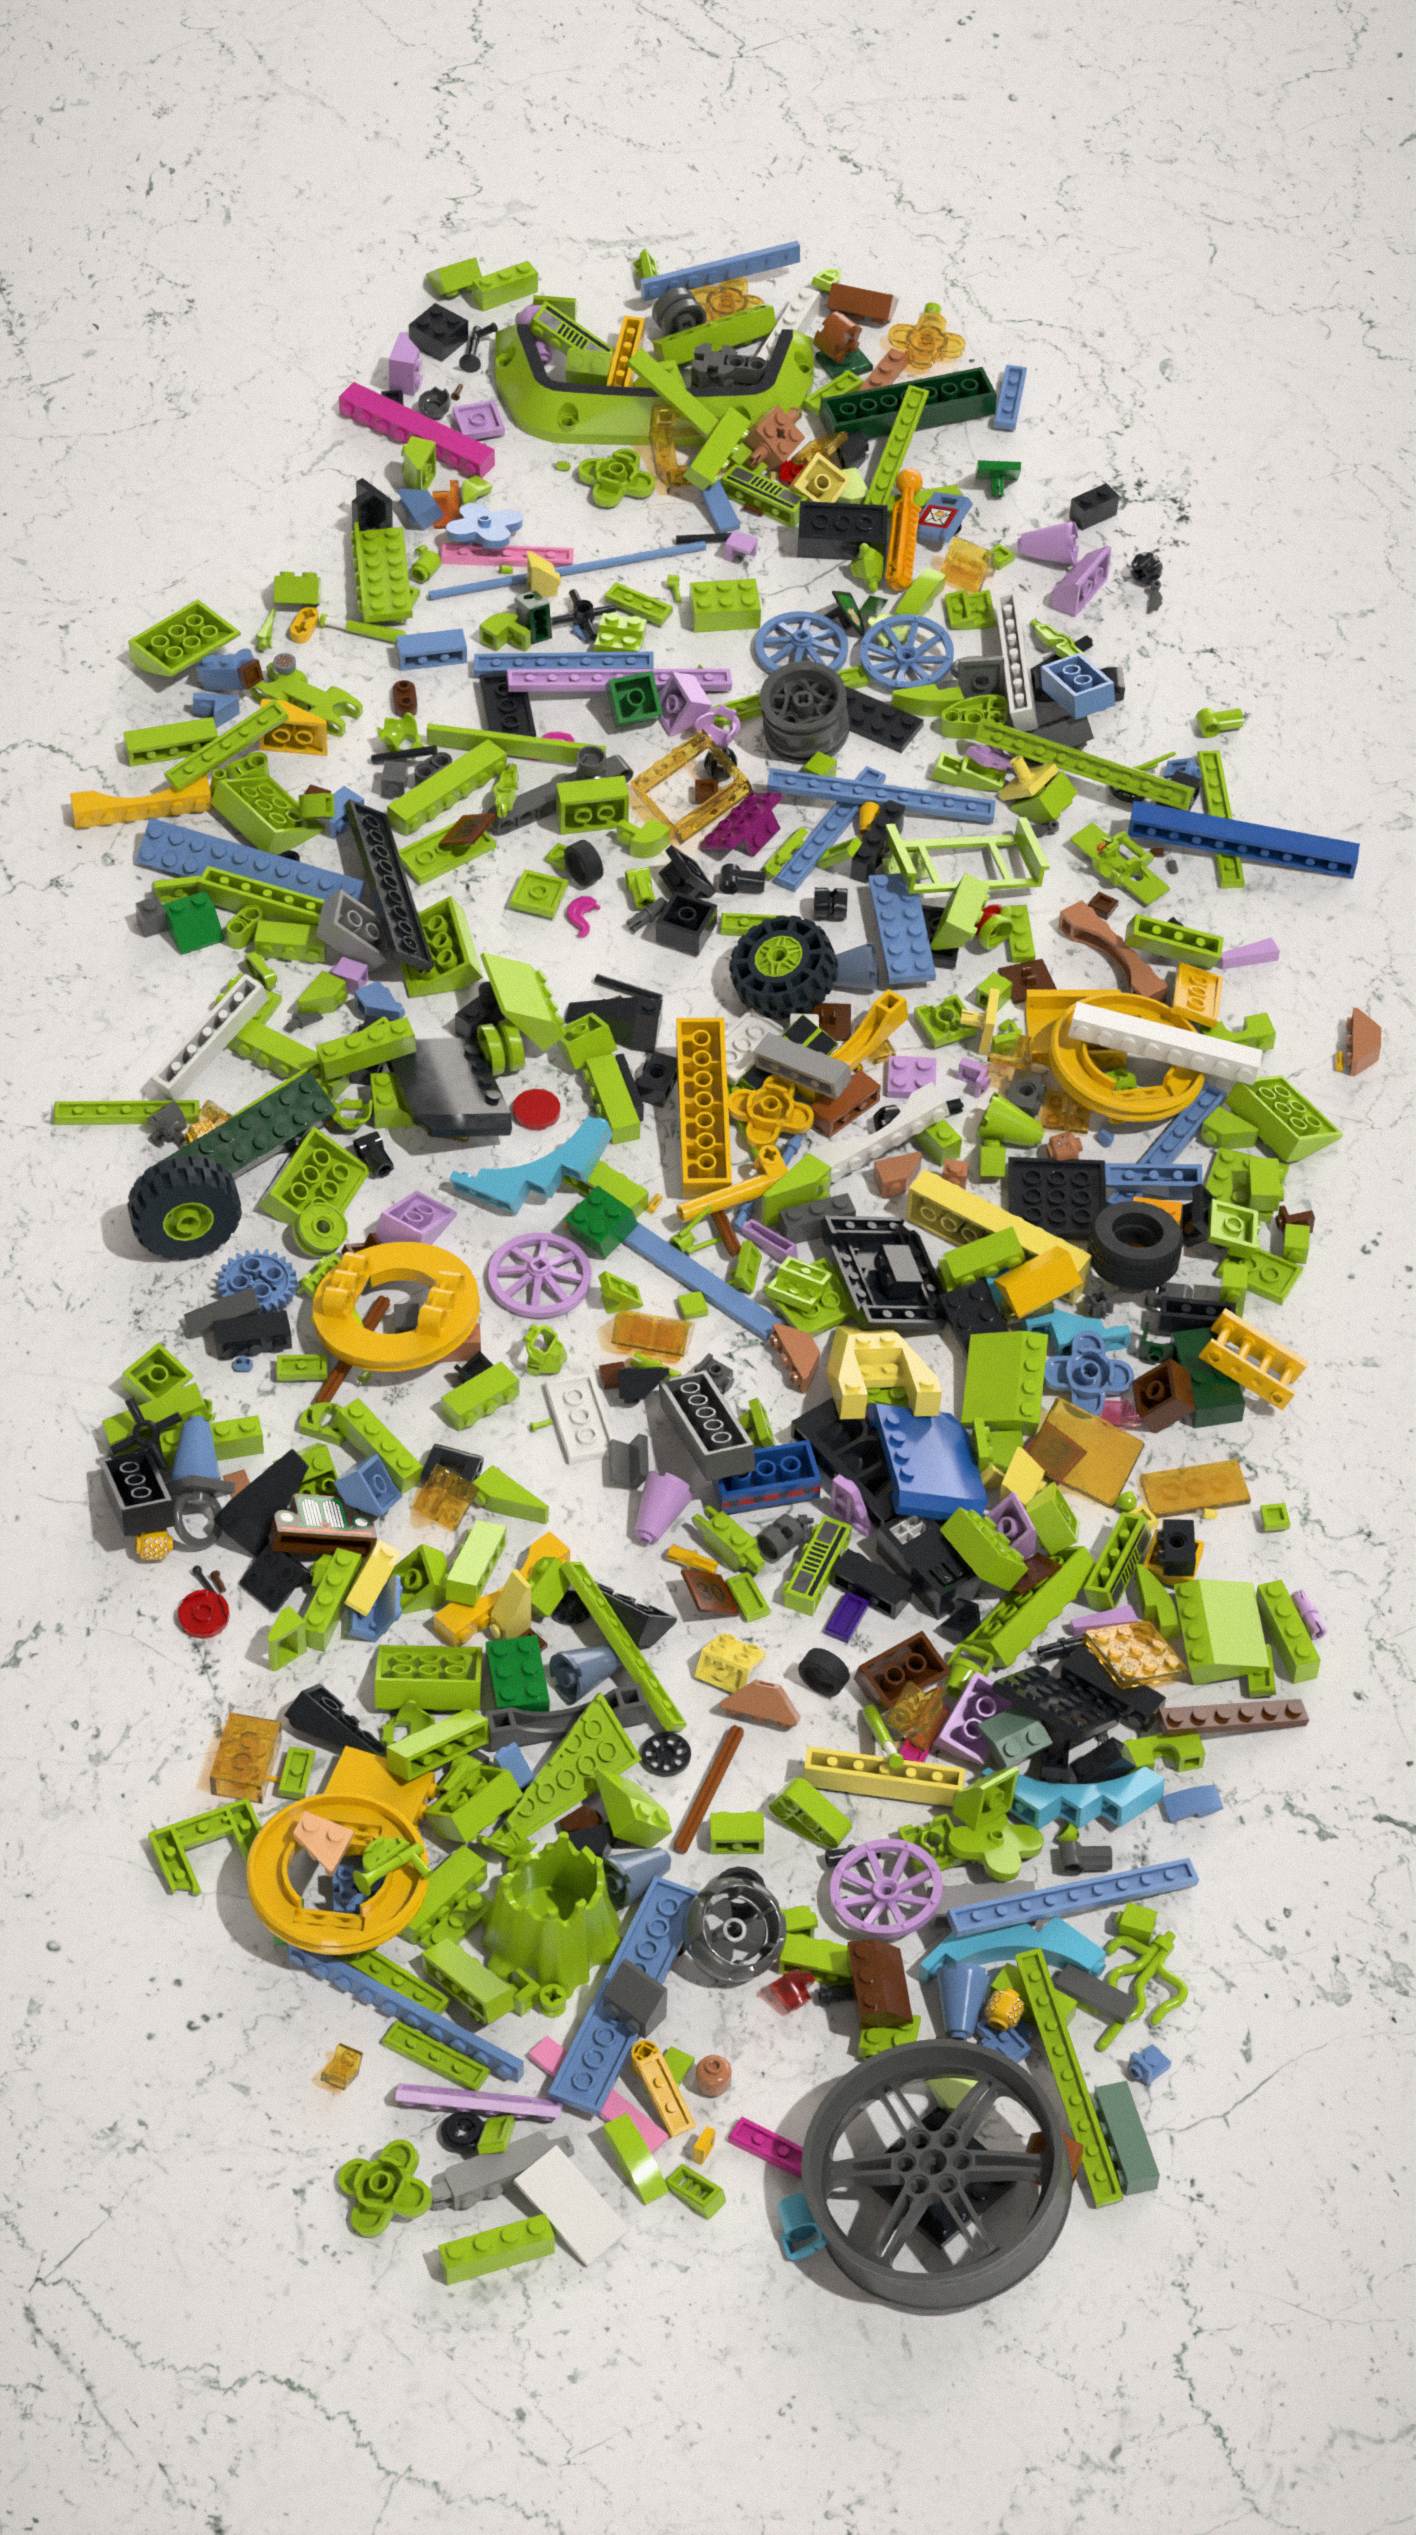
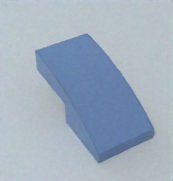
M1216 1785L1193 1787L1162 1796L1171 1823L1194 1814L1202 1818L1224 1809Z

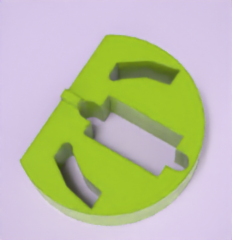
M330 1402L311 1405L301 1415L300 1434L341 1446L347 1438L336 1426L339 1410L343 1407ZM332 1412H335L331 1425L325 1426L323 1429L321 1424L326 1415H331ZM308 1417L312 1418V1424L308 1423Z

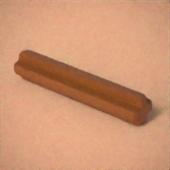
M722 1210L710 1214L728 1254L732 1257L738 1255L741 1245L725 1211Z

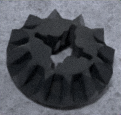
M569 1589L552 1612L558 1621L565 1624H578L590 1616L589 1610L576 1590ZM574 1600L575 1606L568 1611L567 1604Z
M456 2112L447 2117L442 2124L441 2135L443 2142L452 2151L459 2150L463 2154L467 2150L472 2149L475 2151L485 2125L480 2117L471 2112ZM458 2126H459V2128L462 2129L464 2132H465V2131H468V2138H469V2139L464 2138L463 2135L458 2136V2135H459Z

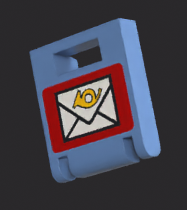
M934 492L919 516L917 537L937 542L942 540L949 543L973 505L969 497Z

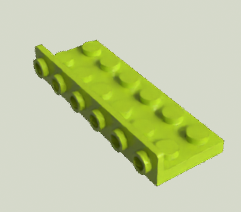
M354 522L355 530L350 532L352 544H355L352 545L353 558H356L353 559L354 571L358 572L355 573L356 586H360L356 587L357 600H362L357 601L359 614L364 616V623L413 618L403 527L359 531L358 522Z

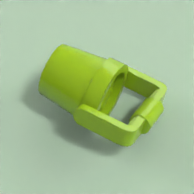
M958 1644L947 1663L951 1674L948 1675L944 1684L945 1692L958 1699L969 1678L976 1671L988 1677L995 1664L993 1654L973 1645ZM961 1652L982 1660H988L984 1669L982 1670L977 1664L966 1658L959 1657Z

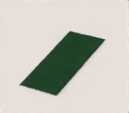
M870 595L859 613L878 616L888 599Z

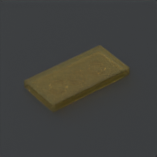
M1238 1459L1140 1474L1139 1480L1149 1510L1157 1519L1198 1512L1196 1509L1202 1510L1207 1508L1216 1510L1247 1505L1251 1502Z

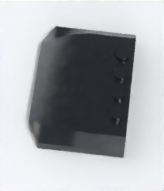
M476 1038L415 1039L417 1052L386 1061L412 1122L418 1127L424 1126L428 1130V1136H510L512 1131L511 1112Z
M824 1216L821 1222L822 1240L858 1327L863 1329L944 1330L947 1320L937 1300L938 1295L944 1294L943 1288L920 1235L915 1230L909 1231L903 1225L905 1220L901 1217ZM882 1245H909L923 1280L915 1298H888L884 1287H882L878 1271L874 1267V1258Z

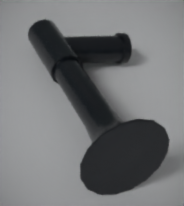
M494 322L482 329L480 326L473 327L468 354L463 355L459 360L462 370L473 373L480 369L481 361L476 356L480 338L498 331V327Z

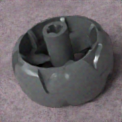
M729 1877L709 1884L693 1897L684 1914L682 1935L687 1953L694 1959V1964L703 1973L723 1982H745L760 1976L775 1964L785 1946L787 1924L784 1913L780 1911L778 1900L766 1887L746 1878ZM736 1898L747 1902L758 1913L756 1916L757 1920L745 1925L741 1919L732 1918L730 1900ZM710 1911L723 1921L712 1932L713 1943L711 1940L707 1941L704 1932V1919ZM744 1937L755 1943L762 1944V1947L758 1948L756 1955L751 1959L731 1962L734 1944L741 1941Z

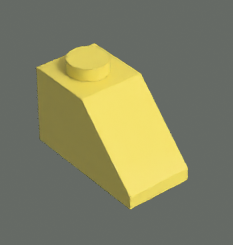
M532 551L527 552V586L529 592L537 591L543 598L557 596L558 586H561L560 574L555 572L552 563Z

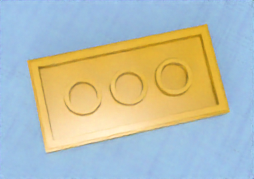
M1179 962L1176 968L1170 1013L1215 1029L1218 1023L1223 977Z

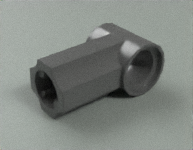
M1066 1841L1058 1847L1060 1870L1065 1876H1077L1085 1870H1112L1113 1855L1111 1846H1082L1076 1841Z

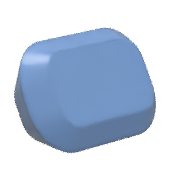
M1100 1129L1097 1139L1103 1145L1109 1147L1114 1141V1134L1109 1133L1105 1129Z
M241 1356L236 1358L233 1368L236 1371L248 1372L252 1370L253 1362L249 1358Z
M1020 2020L1016 2025L1019 2030L1017 2033L1024 2040H1031L1033 2034L1025 2020Z

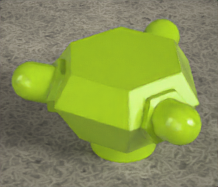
M863 543L859 547L860 552L856 560L851 561V571L855 578L859 577L865 581L870 592H876L878 590V583L882 580L885 570V558L878 551Z

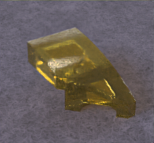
M208 1099L198 1112L213 1124L219 1118L226 1122L232 1116L217 1103Z

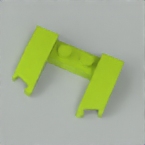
M245 1798L149 1832L148 1843L171 1892L176 1893V1889L193 1890V1895H200L201 1889L185 1850L231 1834L247 1866L251 1845L261 1826L249 1798Z

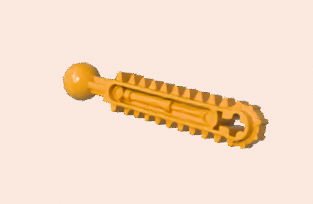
M912 468L902 470L896 478V486L902 494V498L894 503L893 510L891 511L893 515L885 578L887 579L886 584L895 591L908 589L913 581L919 513L922 511L913 502L914 495L921 490L923 479L921 474Z

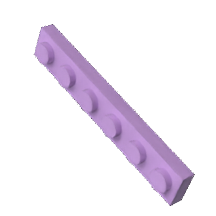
M405 2083L398 2084L395 2101H402V2104L406 2106H417L418 2103L429 2104V2107L434 2109H444L446 2106L457 2107V2110L462 2112H472L473 2109H480L490 2115L508 2112L518 2118L536 2115L539 2116V2119L546 2121L561 2118L563 2103L547 2098Z

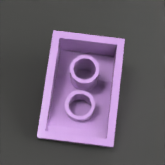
M416 1190L381 1212L375 1234L382 1244L418 1242L432 1245L453 1221L457 1212Z

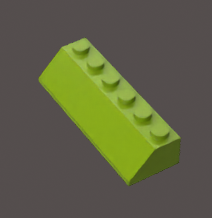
M1085 1546L1067 1547L1053 1555H1050L1048 1552L1045 1556L1061 1564L1062 1568L1022 1595L1011 1590L981 1621V1626L965 1640L961 1641L960 1644L973 1645L992 1653L995 1659L993 1667L1006 1668L1011 1666L1021 1651L1029 1648L1032 1644L1031 1641L1037 1635L1043 1633L1047 1629L1048 1623L1060 1616L1063 1612L1062 1609L1068 1603L1074 1601L1078 1597V1592L1085 1587L1096 1565ZM979 1659V1660H981L982 1662H984L985 1664H986L987 1661H988V1660H985V1659H983V1660H982V1659Z

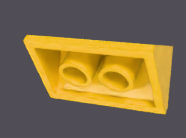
M1055 1246L993 1280L1018 1319L1083 1285L1070 1253L1059 1246Z

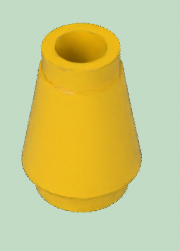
M864 802L859 808V834L861 836H864L867 831L871 830L872 821L880 815V806L874 802Z

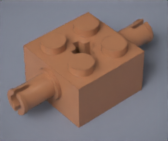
M777 405L763 413L751 426L750 432L743 440L753 452L747 457V463L754 459L750 464L751 467L757 468L763 461L768 466L766 469L770 471L784 463L805 439L804 435L794 425L802 417L801 411L795 415L799 408L792 407L785 414L780 406Z

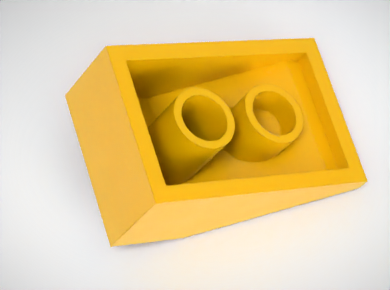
M262 699L260 709L273 700ZM276 700L286 711L289 719L259 738V749L263 751L327 756V721L286 701Z

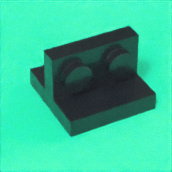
M364 478L356 481V498L352 500V531L355 530L354 522H358L359 531L371 530L374 527L376 529L393 527L392 499Z
M670 845L665 850L671 861L658 874L672 894L674 891L695 897L701 891L708 897H711L717 892L694 859L673 845Z
M1201 1183L1193 1186L1192 1202L1183 1205V1244L1187 1248L1207 1240L1209 1204L1212 1199L1217 1200ZM1213 1244L1218 1250L1225 1248V1246Z

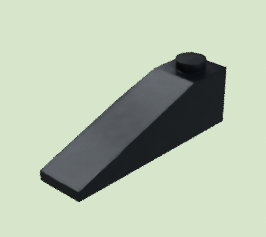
M294 1449L289 1450L234 1496L213 1520L231 1539L258 1558L270 1542L269 1533L275 1513L279 1510H289L287 1509L292 1496L297 1493L309 1465Z
M320 1683L301 1691L284 1714L289 1719L290 1725L299 1731L302 1730L305 1733L343 1748L348 1746L387 1758L385 1747L370 1732L361 1730L358 1724L360 1721L355 1716L346 1714L342 1710L345 1705Z

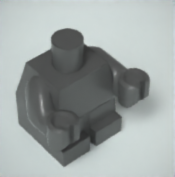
M175 1101L162 1106L147 1118L150 1124L153 1123L157 1129L156 1132L149 1136L154 1144L162 1139L161 1136H164L167 1140L174 1137L178 1144L186 1140L182 1131L187 1128L183 1112Z

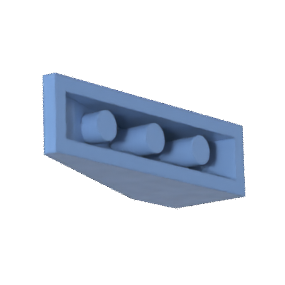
M1105 1163V1187L1175 1199H1192L1193 1186L1200 1183L1203 1185L1202 1164Z

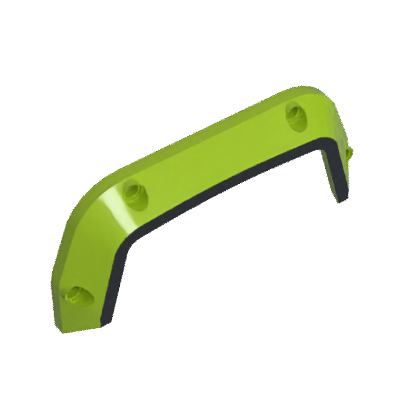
M515 324L496 331L494 364L496 387L514 422L529 435L541 440L564 444L702 447L706 439L652 388L564 383L551 380L547 376L528 324ZM782 329L763 379L756 385L685 389L718 420L721 419L731 406L751 421L747 430L751 428L763 413L777 405L780 406L785 414L792 407L799 408V411L795 414L797 415L800 411L802 412L804 408L803 399L811 395L814 384L813 338L793 329Z

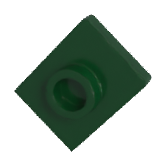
M1146 1322L1138 1359L1152 1363H1163L1168 1359L1173 1360L1174 1346L1147 1341L1149 1322Z

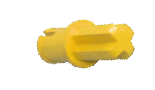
M672 1544L667 1554L668 1560L687 1566L689 1570L693 1567L715 1574L718 1569L719 1563L717 1561L698 1555L697 1550L691 1551Z

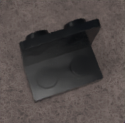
M269 1542L244 1575L240 1585L273 1612L277 1613L298 1584L304 1581L312 1585L313 1576L310 1575L311 1571L288 1552L272 1551L271 1543Z

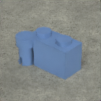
M245 648L239 650L235 655H207L203 657L196 672L205 691L244 690L237 668L252 660L254 656L250 649Z

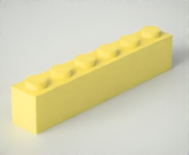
M808 1746L803 1779L815 1788L953 1807L954 1796L964 1785L965 1769L904 1760L900 1768L893 1769L889 1766L887 1757Z

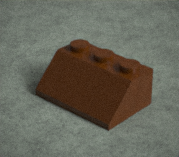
M922 1630L861 1664L857 1669L854 1680L868 1700L888 1710L950 1675L951 1670Z
M877 1939L847 1942L846 1958L859 2030L913 2024L900 1948Z

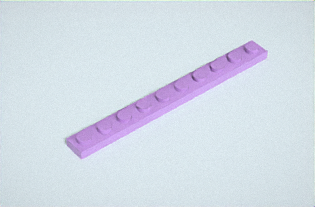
M507 669L508 692L607 691L605 684L610 679L653 671L657 691L662 690L672 672L694 675L703 691H731L732 679L730 669Z

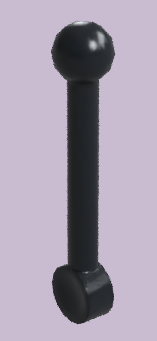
M198 1565L194 1566L192 1569L193 1574L201 1579L208 1590L216 1593L202 1574V1568Z

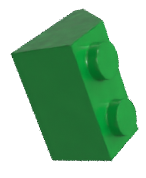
M206 891L162 904L166 911L167 931L181 955L225 941L215 906Z

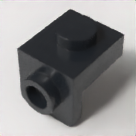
M479 1351L463 1368L456 1364L454 1369L459 1373L456 1378L464 1384L494 1365Z
M957 1598L955 1600L956 1613L941 1625L942 1634L963 1641L981 1626L980 1612L977 1603Z

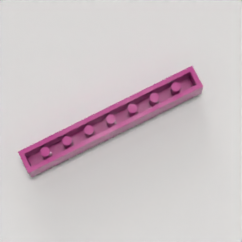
M353 382L339 396L340 412L345 416H349L404 444L408 443L411 436L436 442V459L469 476L477 475L483 478L495 466V449L356 382Z

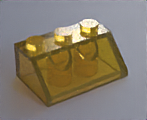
M623 1309L615 1316L611 1344H616L617 1349L631 1351L633 1347L641 1349L643 1354L656 1355V1352L665 1353L666 1358L680 1360V1356L685 1357L688 1353L695 1323Z

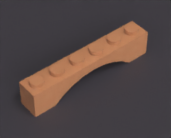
M1081 900L1060 911L1058 927L1073 942L1093 947L1111 958L1122 970L1128 983L1129 994L1145 996L1161 1003L1166 1002L1168 986L1165 981L1160 979L1152 971L1151 967L1138 957L1134 950L1124 946L1123 939L1111 930L1108 923L1103 921L1092 907H1089Z

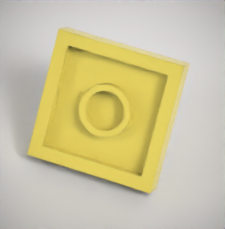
M1022 755L1016 756L1009 763L1017 776L998 794L1002 801L1031 797L1059 770L1055 763L1028 767Z
M990 988L986 1008L983 1013L967 1011L965 1009H962L961 1025L980 1027L981 1036L978 1054L988 1055L995 1027L999 989Z

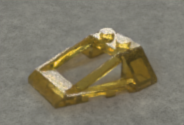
M653 405L651 409L649 440L656 476L667 488L692 486L694 484L683 477L688 467L678 465L673 439L701 434L694 427L673 430L677 425L676 419H685L670 405ZM729 462L724 471L722 472L719 470L717 475L726 473L733 466V464Z

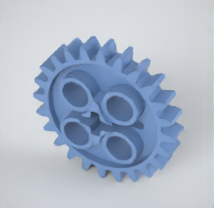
M258 1248L255 1249L254 1254H250L248 1250H245V1256L236 1253V1260L228 1258V1265L222 1264V1271L218 1272L217 1289L218 1295L222 1299L249 1287L254 1288L262 1310L255 1313V1315L262 1312L269 1313L271 1310L274 1312L279 1311V1306L286 1309L287 1301L292 1302L293 1295L297 1293L296 1270L292 1269V1263H286L285 1256L278 1259V1252L269 1255L268 1249L263 1254L259 1253Z

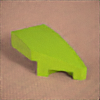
M477 475L462 482L459 496L462 499L461 506L476 503L477 497L491 493L493 485Z

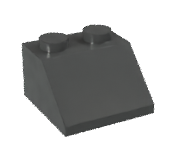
M625 1958L603 1994V2008L611 2018H617L623 2022L630 2032L639 2034L646 2039L666 2018L667 1988Z

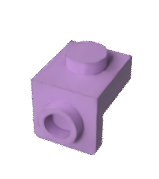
M963 1057L959 1063L958 1080L975 1085L974 1096L979 1097L983 1090L986 1091L991 1082V1077H988L989 1066Z

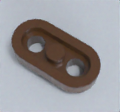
M407 680L396 682L393 685L395 713L401 718L406 713H411L415 716L418 711L415 685Z

